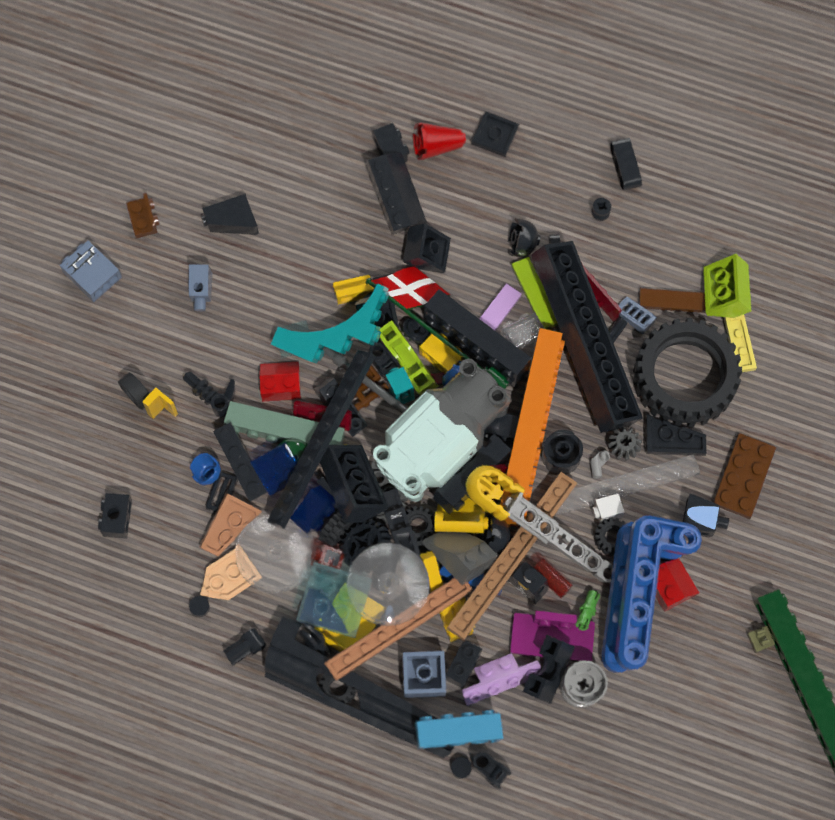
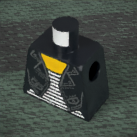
M525 561L516 568L508 580L510 584L535 605L549 590L547 579Z

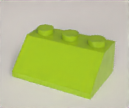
M734 254L703 267L706 315L736 318L751 312L748 263L739 255Z

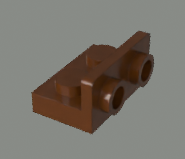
M143 193L144 198L126 203L136 239L158 233L156 226L160 225L157 214L153 215L152 209H155L153 199H148L147 193Z

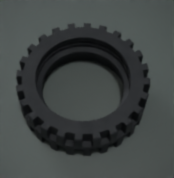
M687 318L685 322L680 323V319H674L672 325L668 326L667 322L661 324L658 331L654 329L651 331L649 338H645L633 369V372H635L633 384H637V397L642 396L643 398L641 404L645 408L650 406L652 409L650 414L654 417L659 414L663 417L662 421H675V426L681 427L682 423H688V427H694L696 422L704 425L708 423L709 419L715 420L718 418L720 413L728 408L741 382V379H739L742 374V367H739L741 357L740 354L735 355L734 353L736 345L734 342L729 344L727 341L729 336L725 332L721 335L717 332V326L713 325L710 328L705 325L706 321L700 320L699 323H693V318ZM687 344L707 352L714 359L720 371L719 384L713 394L705 400L697 402L681 401L668 395L659 386L654 374L655 362L664 349L673 345Z

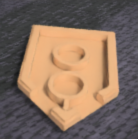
M239 545L206 567L200 596L229 601L262 579V576Z

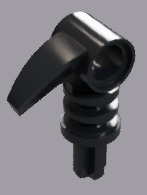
M191 371L187 372L183 376V380L194 389L193 395L200 396L199 399L205 400L204 403L206 405L211 404L213 413L216 416H226L230 401L233 402L235 397L234 379H230L225 393L220 394L217 390H213L212 386H208L209 382L206 379L201 381ZM218 403H225L223 408H216Z

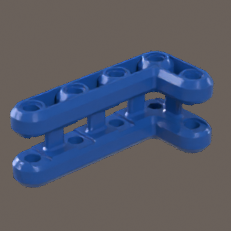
M643 516L636 519L635 522L623 525L619 529L616 539L601 654L602 663L608 671L620 673L626 670H636L643 667L646 663L649 653L660 559L674 560L682 555L696 552L701 546L702 537L700 531L694 525L655 516ZM683 535H686V536H687V538H688V544H686V540H685V537H684Z

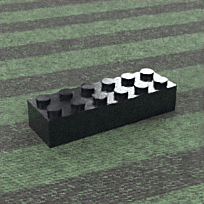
M440 289L424 306L425 324L444 334L448 340L450 339L463 352L466 351L470 354L471 359L476 363L480 362L489 369L493 366L507 377L506 380L510 382L508 386L511 385L515 388L529 372L530 356Z

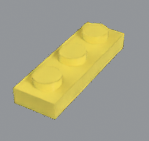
M744 314L736 318L725 317L724 322L727 335L729 336V343L734 342L736 345L734 353L735 355L740 354L741 357L739 367H742V372L755 371L757 366Z

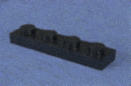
M232 422L213 431L249 502L268 493Z

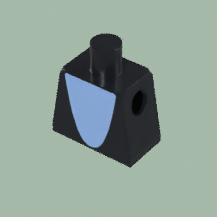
M689 494L682 522L694 525L700 531L701 536L712 537L716 527L727 530L729 518L718 516L720 510L718 504Z

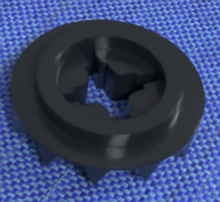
M413 318L405 320L401 329L404 332V336L408 337L409 341L413 340L416 344L419 342L423 344L431 335L427 329Z

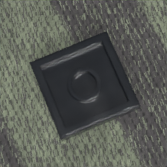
M485 111L471 141V145L506 157L520 124Z

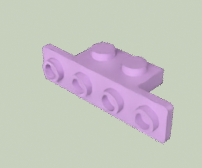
M511 653L475 667L474 671L480 683L462 690L466 705L477 703L480 700L526 683L530 673L537 674L541 671L539 661L519 667Z

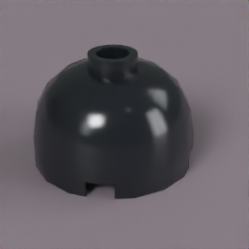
M515 218L516 223H511L508 233V242L511 241V249L508 248V253L511 256L525 257L530 255L536 246H539L540 235H538V231L533 223Z
M486 515L485 517H488V529H484V533L482 535L478 534L477 538L485 541L497 555H500L512 540L513 535L507 522L504 520L500 521L494 516Z

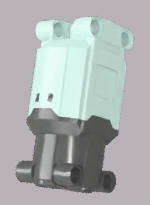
M472 359L463 360L459 366L460 371L443 388L427 389L385 431V445H379L374 449L373 456L380 472L386 476L395 488L413 502L420 501L423 498L424 490L427 487L441 488L483 446L484 430L497 417H503L507 413V407L511 399L507 396L505 389L499 387L495 379L488 372L480 369Z

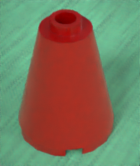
M421 122L416 123L414 129H417V133L413 134V147L415 155L420 156L417 158L418 160H425L460 149L466 143V135L462 133L461 129Z

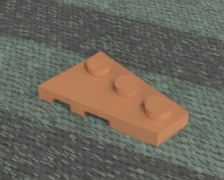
M226 493L199 548L219 556L262 511Z

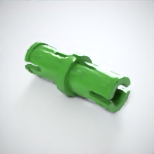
M594 590L588 591L585 602L580 607V615L575 625L576 627L579 626L578 629L583 631L588 629L590 620L596 613L595 608L600 594H597Z

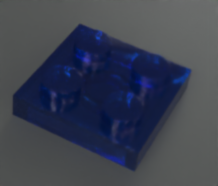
M286 442L250 461L270 496L285 488L297 465V461Z

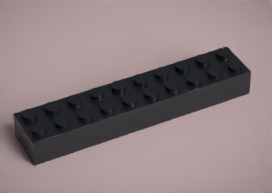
M567 241L543 245L531 256L560 331L563 333L562 336L599 431L604 433L620 429L623 426L629 427L643 419V416L574 242Z

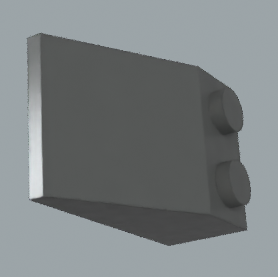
M437 532L422 541L425 547L434 553L439 562L461 585L489 571L498 556L485 541L468 533Z

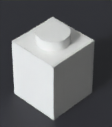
M619 494L595 500L592 512L594 518H598L599 523H602L604 519L608 520L610 517H613L614 520L623 517L624 509Z

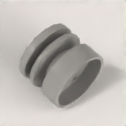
M580 661L564 672L559 689L562 697L568 704L574 707L585 708L598 702L604 696L608 680L604 670L598 664L592 661ZM583 681V685L586 686V688L580 690V686L577 685V683Z

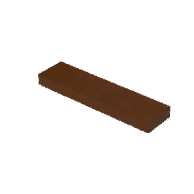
M640 288L639 305L645 309L706 313L705 293Z

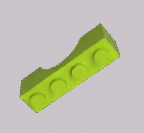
M391 320L381 327V340L397 359L401 367H404L417 393L421 396L427 389L439 387L398 326Z

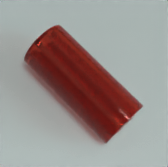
M544 558L534 566V569L547 579L548 587L561 599L573 587Z

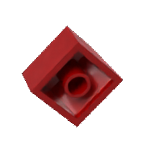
M299 361L260 364L262 402L301 399Z
M679 558L659 565L656 599L664 612L699 594L698 589Z

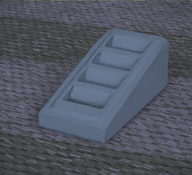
M626 297L619 304L622 310L620 316L642 335L657 319L655 315L629 297ZM628 304L630 307L624 312L622 309ZM634 309L635 312L630 316L628 313ZM639 313L641 316L636 320L634 317Z

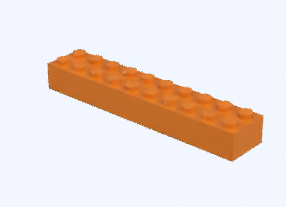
M542 328L539 329L507 471V476L513 480V483H518L524 488L522 497L529 502L533 489L529 485H533L537 468L533 466L537 467L545 434L543 430L546 429L548 412L550 411L565 340H561L563 333ZM504 489L500 502L503 508L505 506L503 503L507 497L512 495V493ZM526 511L525 514H524L525 520H526V516H527V511ZM509 517L504 520L509 526L520 528V525Z

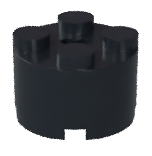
M569 430L553 432L545 440L542 450V460L546 469L556 474H560V472L568 474L575 471L583 455V444L580 438Z

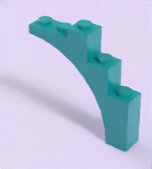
M377 284L363 307L348 320L335 327L314 332H298L278 327L271 345L316 364L324 355V346L341 354H346V351L348 352L351 349L352 337L374 345L375 342H378L381 335V327L374 325V323L381 316L380 309L389 297V288Z

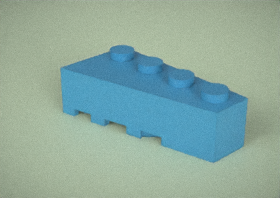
M494 710L482 711V715L474 716V712L462 713L461 717L453 718V714L441 715V719L432 720V716L421 717L420 721L415 723L417 749L445 747L450 744L451 746H461L469 742L471 744H482L488 742V740H490V743H497L503 739L500 713L495 714Z

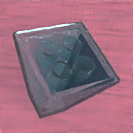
M314 562L296 621L355 638L373 579Z

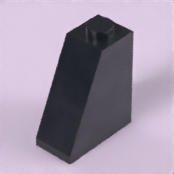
M246 194L202 208L204 215L201 216L204 227L208 226L210 232L259 234L258 226Z

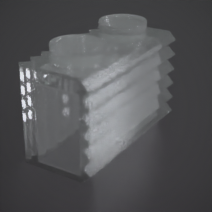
M535 312L532 314L525 313L519 317L518 321L505 323L502 326L500 335L519 349H522L537 342L539 329L545 328Z

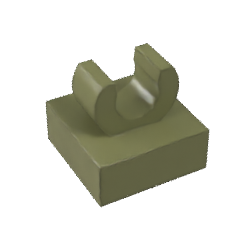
M767 626L747 634L755 653L775 645Z

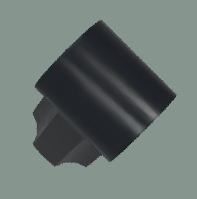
M256 628L248 630L240 637V640L223 650L232 666L250 654L254 655L267 646Z

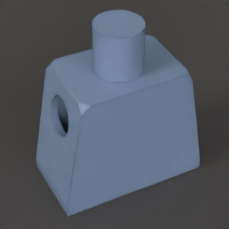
M189 265V297L194 302V311H205L206 302H211L212 271L209 265Z

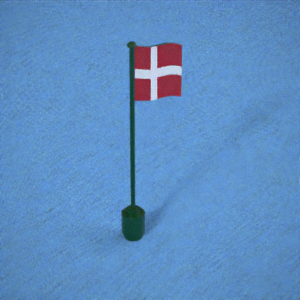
M409 267L387 277L374 280L368 278L366 280V284H370L373 288L377 284L389 288L388 299L463 359H470L409 311L426 305L439 289L446 295H451L419 269ZM493 366L490 369L488 367L483 369L495 379L499 387L506 389L510 382L506 380L507 377Z

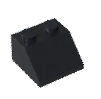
M426 223L409 227L403 262L419 270L445 273L451 238Z

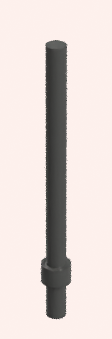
M324 348V354L331 358L335 365L347 371L350 363L346 361V358L340 353L337 354L332 349ZM365 376L362 383L403 414L408 409Z

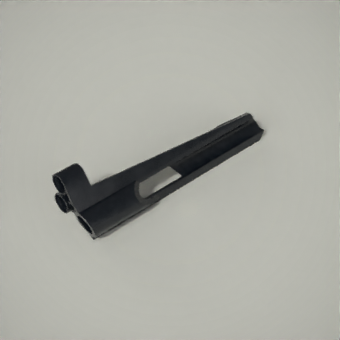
M285 616L281 618L268 648L265 661V678L417 746L415 723L420 721L421 717L432 716V720H437L438 718L353 671L338 681L356 688L360 701V710L327 696L317 685L316 677L319 674H325L333 678L325 665V662L330 659L296 641V635L302 625L301 623ZM450 744L445 747L425 748L424 750L444 758L452 753L454 746Z

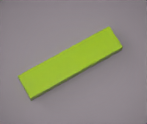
M527 257L512 263L511 267L542 329H550L557 326L558 323L548 297L530 258Z

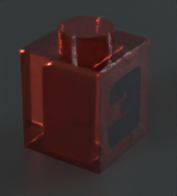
M325 544L316 546L311 553V566L329 573L340 572L345 554L342 553L343 551Z

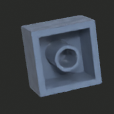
M444 651L403 653L404 698L446 697Z

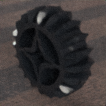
M372 519L370 521L366 520L363 523H356L355 528L350 526L351 531L349 533L345 532L347 537L341 539L344 545L340 547L341 551H343L340 555L344 559V563L353 571L355 570L359 573H370L371 569L377 571V566L383 567L382 562L384 560L389 561L387 554H393L389 549L394 546L391 542L393 539L392 535L389 534V530L382 523Z

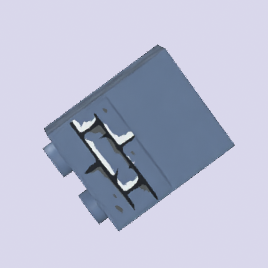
M89 241L80 244L71 256L65 257L60 264L62 272L93 302L122 278L119 269Z

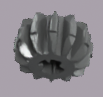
M624 426L621 427V431L615 429L614 435L609 437L611 442L608 444V448H612V455L618 454V460L624 456V459L627 461L629 460V455L635 458L636 452L641 450L639 445H641L642 440L637 439L639 433L632 434V428H629L628 431H626ZM622 441H626V444L628 443V446H624V443L621 444Z

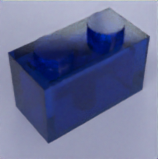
M319 485L309 491L290 519L306 534L313 531L317 532L324 525L322 521L325 517H329L335 510L334 505L336 501L332 495Z

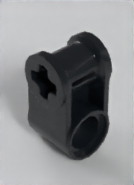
M375 342L374 345L370 346L369 352L373 354L374 351L379 350L383 354L376 356L372 364L376 367L381 377L387 381L386 374L391 369L402 367L383 343Z
M485 752L476 754L472 760V768L498 790L502 788L501 784L506 777L512 774L506 766ZM477 758H485L487 766L485 768L478 767L476 764Z

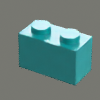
M404 367L391 369L386 374L387 386L391 395L402 404L414 400V387Z

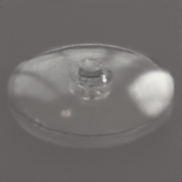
M270 514L254 519L241 531L235 549L236 564L243 578L253 587L270 593L286 592L301 585L312 572L316 559V546L310 531L297 519L291 517L285 529L266 522Z
M393 543L374 545L363 551L354 560L347 578L348 597L354 609L364 619L382 626L399 625L416 616L424 606L429 593L428 572L422 560L410 549Z

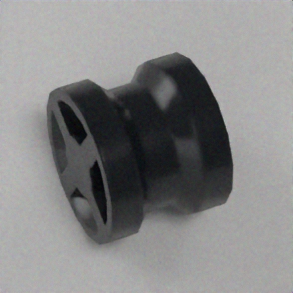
M598 198L594 201L591 214L595 220L604 221L609 217L612 208L610 201L606 198Z

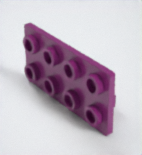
M536 611L535 615L515 613L510 652L512 654L544 657L539 654L546 635H549L575 646L570 660L592 661L595 622L590 621L588 629L583 631L578 629L579 626H575L577 615Z

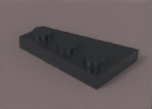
M647 414L646 454L706 456L705 434L685 427L675 426L671 422L661 421Z

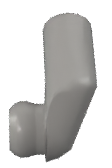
M599 451L591 459L593 479L602 477L601 467L610 459L608 451Z

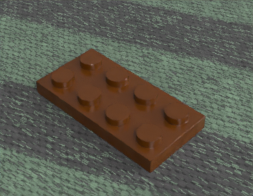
M739 433L713 503L718 504L721 509L751 519L776 447Z

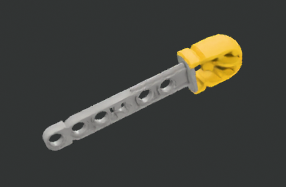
M480 466L469 475L466 482V491L476 504L487 512L493 513V516L500 521L509 517L543 543H549L587 572H594L592 575L598 580L605 583L611 582L613 565L607 560H602L600 555L558 526V522L523 498L524 488L518 483H513L511 478L492 466ZM500 485L505 491L512 493L503 503L505 505L504 508L491 500L493 498L499 500L502 496L503 491ZM526 511H530L533 514L531 522H527L524 518ZM543 522L549 526L546 534L540 530V525ZM557 536H562V540H563L564 542H566V543H569V544H568V545H566L565 543H559V544H558L559 539L557 538ZM574 545L580 548V554L577 557L572 554V547ZM591 556L596 560V565L593 568L587 564V560ZM605 568L611 570V577L609 579L603 576Z

